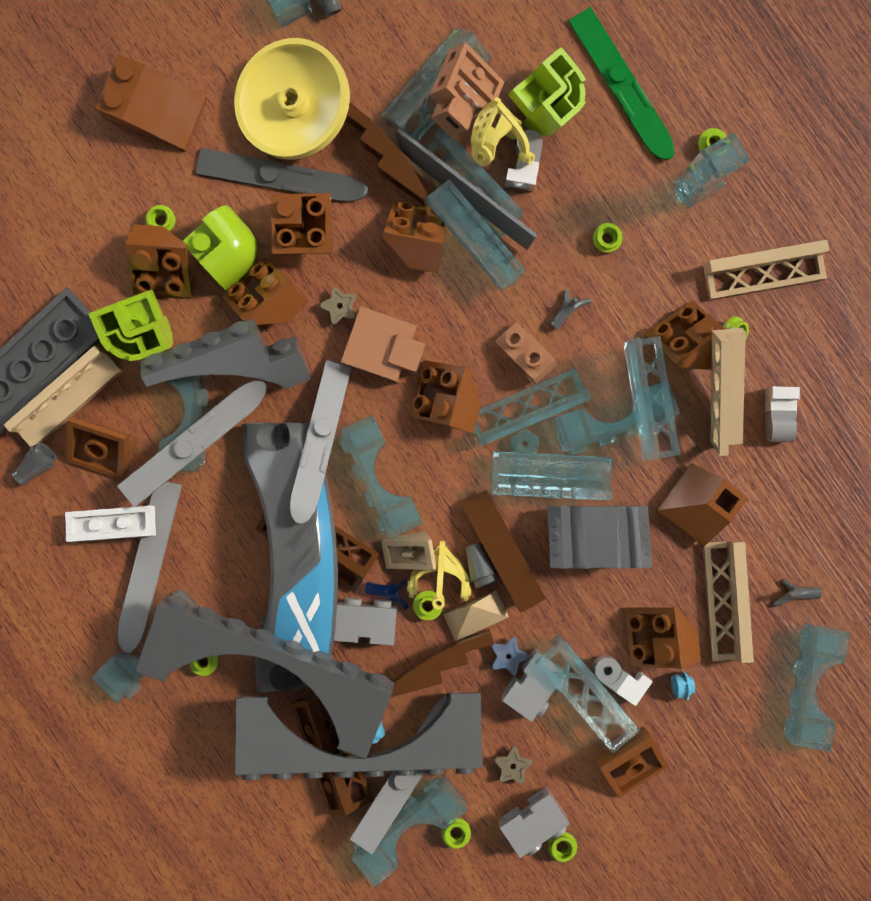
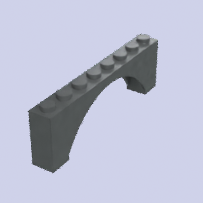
M166 596L159 603L136 668L137 672L165 682L168 676L179 667L209 656L241 654L269 660L298 676L320 698L335 725L340 741L337 748L361 758H367L395 684L389 681L385 675L365 672L354 663L339 662L332 659L325 652H313L305 649L296 641L279 639L274 637V634L268 630H256L245 626V623L239 619H227L219 616L210 608H198L188 604L187 600L178 596Z
M447 693V701L437 715L419 733L392 749L367 755L366 759L359 756L328 752L304 741L289 730L275 715L268 705V696L236 698L235 775H242V780L261 779V774H273V779H291L292 773H304V778H322L323 772H335V777L346 778L353 777V772L365 771V776L378 777L384 776V771L396 770V775L398 776L414 775V770H426L427 775L444 774V769H456V774L474 773V768H482L481 693Z

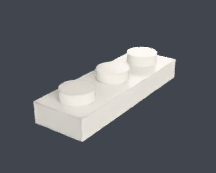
M155 506L65 512L66 542L156 536Z

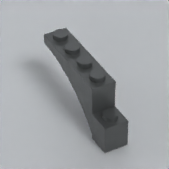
M254 318L236 322L231 327L218 332L207 333L202 338L190 343L178 344L174 349L161 354H152L141 361V378L146 387L167 380L209 374L253 377L279 384L283 390L311 380L308 362L296 337L280 339L274 344L267 346Z

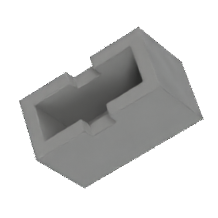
M345 597L344 602H338L334 641L358 643L360 637L370 638V644L394 645L398 606H391L392 601L374 600V604H364L361 598Z
M536 648L533 649L521 666L524 669L521 678L518 679L514 676L501 694L504 703L531 722L536 716L540 718L549 706L547 700L553 692L558 693L567 680L564 677L566 675L564 668Z
M547 786L527 799L530 803L529 806L523 810H520L517 806L498 819L501 831L520 858L526 854L528 856L533 855L542 847L543 842L549 838H558L567 830L566 827L570 825L567 815Z

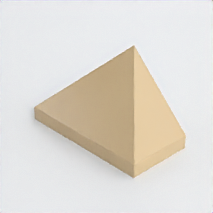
M426 531L381 540L386 569L434 570L437 568L432 539Z
M497 590L443 614L455 641L509 618Z

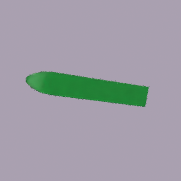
M592 7L569 19L570 26L643 144L659 159L671 160L674 157L675 148L668 130Z

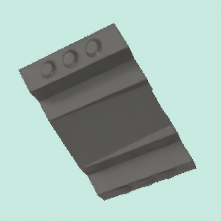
M548 506L550 568L623 569L653 567L648 506Z

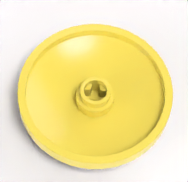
M303 38L282 39L258 51L244 67L238 79L234 97L236 119L245 137L267 155L286 160L305 158L326 147L342 128L350 103L348 79L341 64L326 48L316 42Z

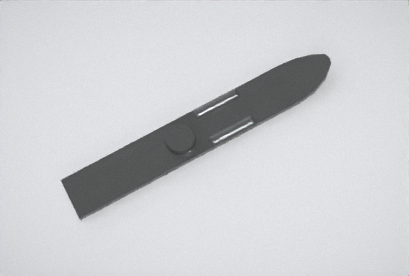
M400 128L397 130V143L402 152L413 163L524 249L528 250L537 237L535 232L489 198L482 188L471 184Z
M200 148L196 169L197 175L297 194L331 193L332 200L341 202L358 201L368 194V187L363 182L343 174Z

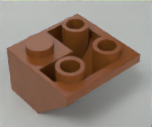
M331 193L271 194L272 255L332 254Z
M393 200L383 238L409 268L438 273L451 212L442 210L439 207H424L414 205L408 201L399 202Z
M134 224L125 243L133 294H140L152 289L154 295L192 297L187 245L163 226Z
M266 257L254 264L250 271L239 282L231 285L228 292L222 296L243 321L254 318L257 325L287 323L308 304L303 296Z
M691 301L644 333V335L678 368L711 370L712 330H723L725 328L696 303Z
M424 360L409 417L473 433L481 403L470 369Z
M692 463L656 511L699 544L706 546L732 521L748 497L724 479Z
M678 607L625 608L631 667L682 669L701 662L698 632Z

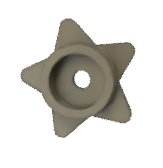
M333 287L331 298L322 302L320 307L330 312L333 325H336L343 318L356 319L352 305L357 295H344L337 287ZM339 303L343 305L340 309L337 308V304Z
M512 746L509 753L504 756L494 758V761L501 768L500 782L503 783L514 779L521 784L525 783L524 771L532 765L533 761L532 759L522 757L516 746ZM515 764L516 767L512 769L510 765Z

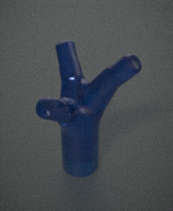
M404 579L391 585L366 583V594L390 599L401 605L405 610L409 607L400 597L399 593H397L401 587L407 584Z

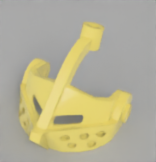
M498 97L487 103L475 120L471 135L473 159L481 166L489 165L495 158L498 142L506 135L510 139L518 140L521 151L518 159L531 165L535 159V154L529 151V142L523 131L522 122L508 110ZM499 114L501 116L496 128H493L492 123L496 115Z
M440 541V545L434 549L437 568L434 570L413 569L407 586L409 598H413L414 595L417 596L418 578L426 573L438 571L437 591L432 603L433 607L438 610L442 609L445 605V598L442 595L443 572L455 575L461 580V599L468 602L469 596H471L470 579L464 565L445 546V541Z

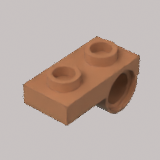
M515 322L495 341L497 346L534 385L557 366V361L518 322Z

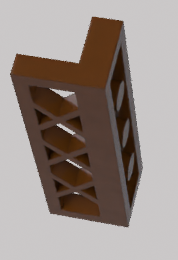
M263 513L256 530L268 537ZM335 526L336 538L342 544V547L337 548L338 582L355 593L376 561L379 553ZM351 553H360L369 560L365 566H362L353 560Z
M317 695L301 698L291 703L304 741L328 752L356 756L338 749V745L331 742L329 735L332 726L335 727L330 715L327 717L321 713L318 704L321 700ZM363 771L353 772V777L346 778L335 777V772H323V777L317 778L329 816L348 815L373 800ZM352 783L358 785L361 797L353 802L349 794Z

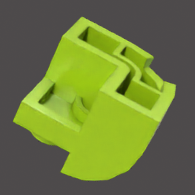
M560 47L543 61L531 75L516 86L508 96L527 117L522 123L529 130L537 131L541 136L548 137L558 131L585 105L586 93L584 82L586 79L578 66L564 49Z
M225 205L206 215L202 219L203 223L182 242L187 245V249L207 272L228 292L230 286L239 282L250 271L251 267L256 264L258 241L232 208Z
M152 289L88 313L101 344L107 352H111L118 358L129 361L141 360L152 354L168 350L173 345V336L167 316H163Z

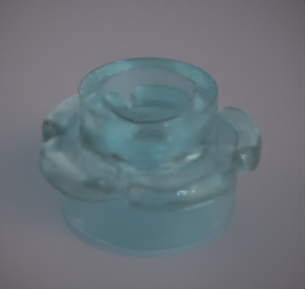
M526 429L520 430L517 435H513L510 441L514 455L519 458L533 457L538 451L537 446L540 444L537 435L531 434V431ZM524 441L528 443L527 447L522 446Z

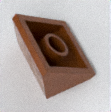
M69 417L67 420V462L123 480L138 437L85 419Z
M644 727L594 757L618 798L669 767L656 742Z

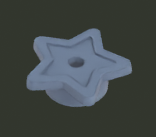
M512 637L505 644L494 643L492 645L496 654L492 664L493 669L506 668L512 675H516L518 663L529 657L527 653L518 649L516 637ZM508 653L511 654L510 659L506 658V655Z

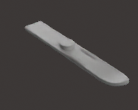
M328 360L325 362L290 499V514L293 521L298 525L308 522L317 507L352 368Z
M252 381L235 390L117 487L134 507L139 505L251 414L262 402L266 393V384L263 381Z
M167 481L152 493L149 506H155L156 536L140 538L118 626L119 645L126 653H131L138 647L147 626L182 488L180 484Z
M447 695L440 699L433 707L417 733L426 727L447 701ZM393 770L350 840L373 855L425 770H414V775L398 776L396 775V770Z

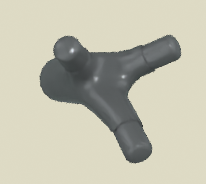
M565 289L563 291L564 299L562 306L549 324L559 330L574 311L590 304L591 299L587 298L578 301L576 297H573L570 300L569 290Z
M784 579L782 584L790 592L774 601L773 605L778 607L783 603L799 599H820L821 589L819 587H798Z

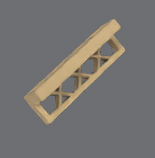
M828 240L708 261L703 265L709 300L827 279L823 255L829 252ZM814 258L817 274L808 276L798 269L803 260ZM797 261L794 266L789 263V262ZM781 264L790 270L785 280L779 281L769 274L774 265ZM769 266V267L766 269V271H764L763 269L760 268V267ZM753 269L762 276L756 285L749 286L740 279L746 270ZM740 271L737 276L732 274V272ZM724 274L733 281L727 290L716 292L713 276ZM794 274H796L797 276H799L798 278H792V279H791V277H792ZM765 278L770 281V283L762 284ZM736 284L741 286V288L733 289Z
M743 328L712 330L710 442L719 456H727L729 454V445L743 444L746 331Z
M93 346L8 420L4 426L9 432H18L30 447L33 445L37 446L117 378L123 370L105 349Z
M738 540L709 542L706 546H703L711 660H738L741 663L754 662L745 542ZM726 548L727 560L720 568L711 560V549ZM712 567L717 571L714 575L712 574ZM727 567L728 575L725 572H723ZM720 575L729 581V589L722 597L713 588V583ZM714 597H716L719 600L716 604L714 602ZM729 597H730V604H728V603L726 602V600H727ZM723 604L731 611V619L724 627L716 621L715 613ZM716 626L721 629L718 634H717ZM731 626H732V634L728 631ZM724 634L733 640L734 653L718 654L717 642Z

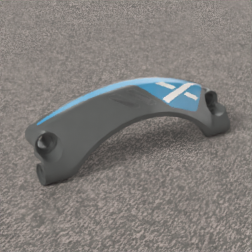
M310 422L242 424L244 463L254 481L261 501L269 539L271 579L269 605L264 630L270 631L274 634V637L279 639L296 641L305 649L313 652L322 651L332 657L337 613L338 565L333 510L326 473L317 507L309 521L298 525L293 521L290 514L291 494ZM254 656L257 692L267 693L309 688L304 681L286 668L269 660Z

